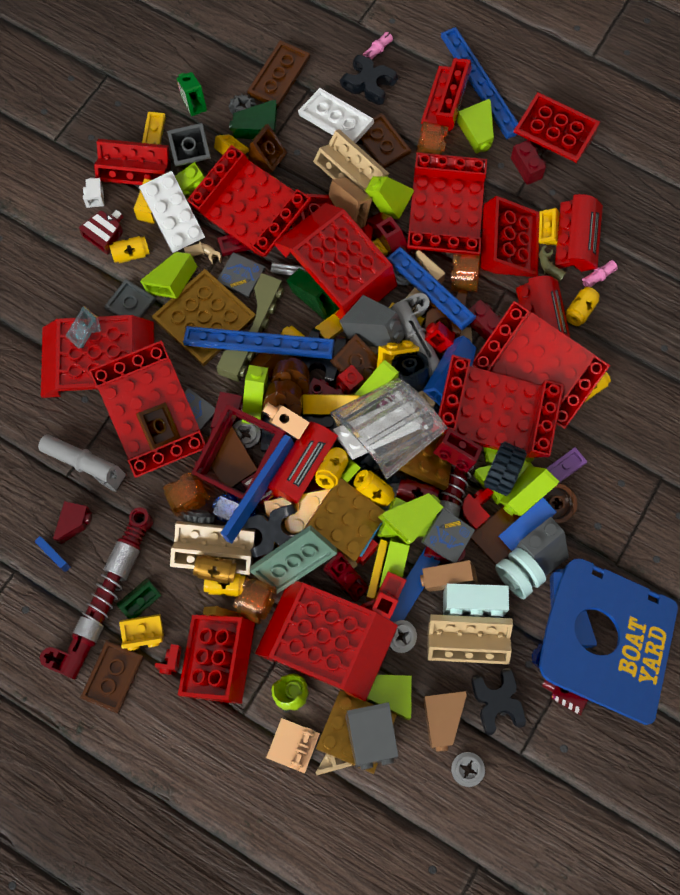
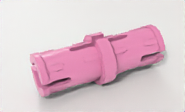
M385 32L378 40L372 43V46L363 53V56L369 57L372 60L379 53L381 54L384 48L393 41L392 35L389 32Z
M610 260L604 266L594 269V272L582 279L583 285L585 287H592L597 282L604 281L608 275L618 270L617 264Z

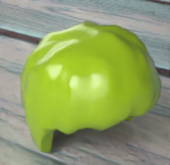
M294 673L282 676L280 680L272 685L271 689L276 705L283 710H298L306 704L309 694L305 679Z

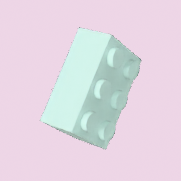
M447 583L443 591V615L500 618L509 611V586Z

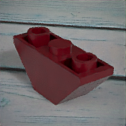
M379 212L366 221V224L373 227L374 235L380 240L390 255L399 247L408 254L411 253L410 249L407 248V242L401 228L391 216Z
M339 551L324 567V572L355 602L369 588Z

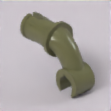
M545 245L538 254L544 274H548L560 282L566 271L556 267L552 261H549L553 254V249L550 253H546L544 249L547 245Z

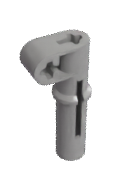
M417 293L395 303L390 309L398 313L405 332V340L412 341L414 345L419 347L417 352L427 356L431 378L440 360L433 347L424 339L426 329L422 328L417 320L418 317L425 314L430 303L429 298L423 293Z
M49 434L44 435L39 442V451L73 466L78 472L84 471L92 475L98 482L112 491H117L126 476L117 465L93 455L88 449L82 450Z

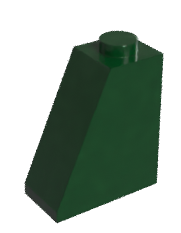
M276 100L233 113V120H230L229 129L233 131V137L254 139L265 124H269L275 133L277 119Z
M298 268L286 280L291 291L324 320L339 309L312 276L302 269Z

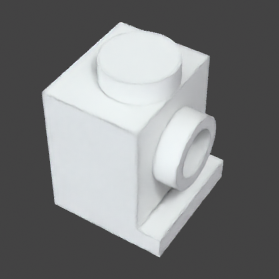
M100 178L86 179V187H83V200L86 207L104 206V191Z

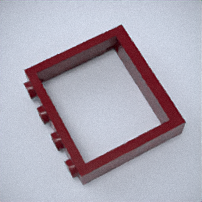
M227 404L223 413L220 414L217 425L213 427L208 442L203 446L202 453L198 461L195 462V467L191 474L243 499L244 493L207 475L236 417L275 435L245 494L284 435L291 437V435Z

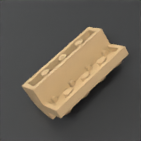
M340 129L335 130L329 145L319 148L313 161L332 179L347 177L365 193V189L373 176L388 177L390 174Z
M177 521L175 523L174 544L171 547L170 567L194 569L197 555L202 556L204 554L233 560L234 563H237L236 574L250 575V566L253 565L254 559L250 550L255 547V529L242 528L231 544L221 535V531L225 526Z
M430 614L427 644L428 660L509 664L512 652L510 638L513 620L512 618Z

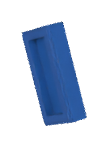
M41 536L35 540V543L64 572L71 568Z

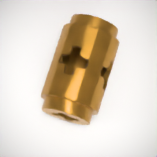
M204 554L202 556L197 555L193 575L198 576L200 579L226 584L228 582L233 583L237 563L230 559ZM213 566L217 567V572L213 571Z

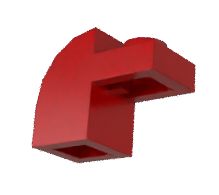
M489 488L485 490L480 489L473 497L468 494L461 507L462 520L475 529V531L490 518V515L481 507L494 493Z
M388 571L376 594L371 610L390 619L399 601L398 598L406 583V579Z

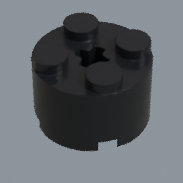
M416 352V354H398L393 358L392 366L399 372L397 387L407 396L423 390L430 379L427 356L421 352Z

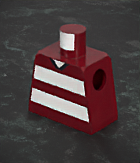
M117 210L110 216L103 211H99L83 223L79 230L82 237L109 255L111 252L109 245L117 242L123 234L119 222L124 217Z

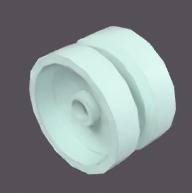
M517 547L509 553V560L502 559L496 564L495 569L504 584L509 586V589L516 596L525 599L533 592L532 587L538 588L546 581V576L532 556Z

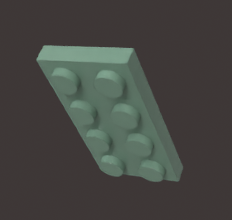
M309 525L251 565L250 572L278 594L335 556L337 548Z

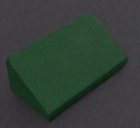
M146 578L116 605L128 619H132L140 615L162 595Z

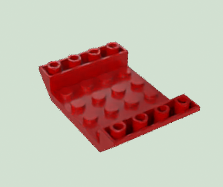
M231 145L189 196L187 202L206 219L255 254L266 257L275 246L274 242L284 235L312 199L298 189L296 191L292 190L250 162L243 152Z
M416 153L413 181L414 193L412 194L407 241L408 249L480 256V232L487 159Z
M325 203L274 242V245L285 258L292 254L340 308L335 314L340 320L363 295L379 302L397 286L392 264L343 208Z
M515 301L473 360L472 365L479 369L541 385L545 380L563 384L556 424L566 429L610 367L608 363Z
M134 315L56 319L42 328L41 398L61 397V391L98 389L93 382L89 369L154 344V322Z
M162 340L89 369L93 382L101 394L126 452L127 461L135 478L202 451L205 441ZM166 402L180 438L151 450L136 414Z
M452 355L435 427L443 433L448 428H451L486 448L498 450L501 443L505 441L526 450V458L550 457L564 385L548 380L538 385L470 366V359Z
M295 581L285 588L255 654L272 662L276 661L366 702L398 625L377 612L306 583Z

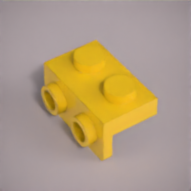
M408 340L398 344L390 342L387 345L379 346L377 368L384 360L392 365V360L396 355L403 353L412 354V352L419 351V347Z
M161 614L120 620L119 622L122 649L136 650L143 645L156 647L163 642L164 633Z

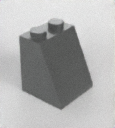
M202 123L167 131L175 167L211 158L208 140Z
M365 295L340 320L348 341L353 335L357 334L367 346L371 347L387 345L390 342L398 344L405 336L398 313Z
M549 517L517 545L518 548L523 549L532 556L543 570L545 576L569 558L565 532L552 517Z
M389 702L348 710L345 719L355 768L361 767V770L371 769L373 764L380 762L382 766L393 764L394 759L398 758V751Z

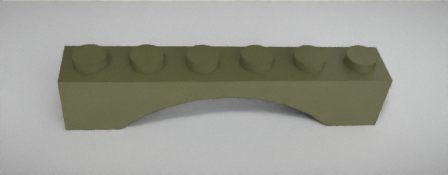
M261 273L254 287L257 312L249 332L262 333L263 329H267L270 321L268 318L270 314H274L277 307L276 301L282 297L284 292L282 280ZM224 351L216 367L218 375L239 382L240 378L245 376L247 363L252 361L255 352Z

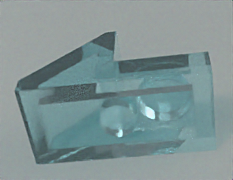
M83 306L67 332L66 337L77 348H83L91 333L101 331L98 317L86 306Z

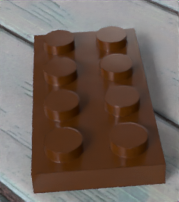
M280 40L247 90V93L264 103L276 100L278 109L308 62L310 53Z

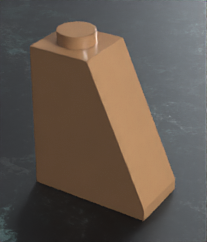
M347 177L333 179L329 191L332 203L336 207L343 208L360 228H363L366 225L372 198Z
M470 560L423 568V575H420L422 587H425L428 591L444 590L447 583L478 585L476 569Z
M466 691L425 696L423 698L430 748H436V752L448 751V746H452L467 696Z

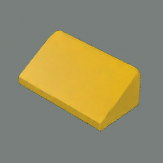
M217 135L215 137L214 148L222 155L231 145L244 154L249 152L248 147L231 135Z
M557 208L539 211V244L557 245L560 212Z

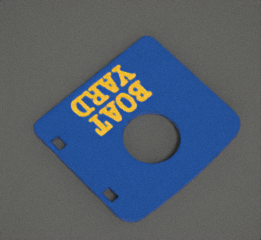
M583 559L572 560L565 567L550 610L539 663L542 676L551 684L641 724H652L656 719L678 611L677 603L669 597L657 594L620 575L599 568L591 562ZM592 570L601 573V578L592 575ZM648 595L656 598L657 603L648 600ZM597 610L612 620L618 633V643L612 653L596 655L587 651L580 644L575 634V621L582 611Z

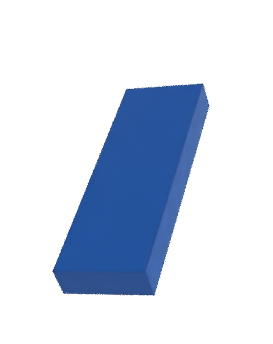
M543 497L498 537L512 551L524 537L549 517H552L557 511Z

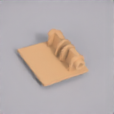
M281 718L266 758L305 773L320 733Z

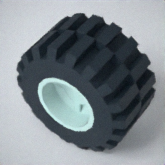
M505 441L501 443L484 481V487L505 496L509 495L526 459V450Z

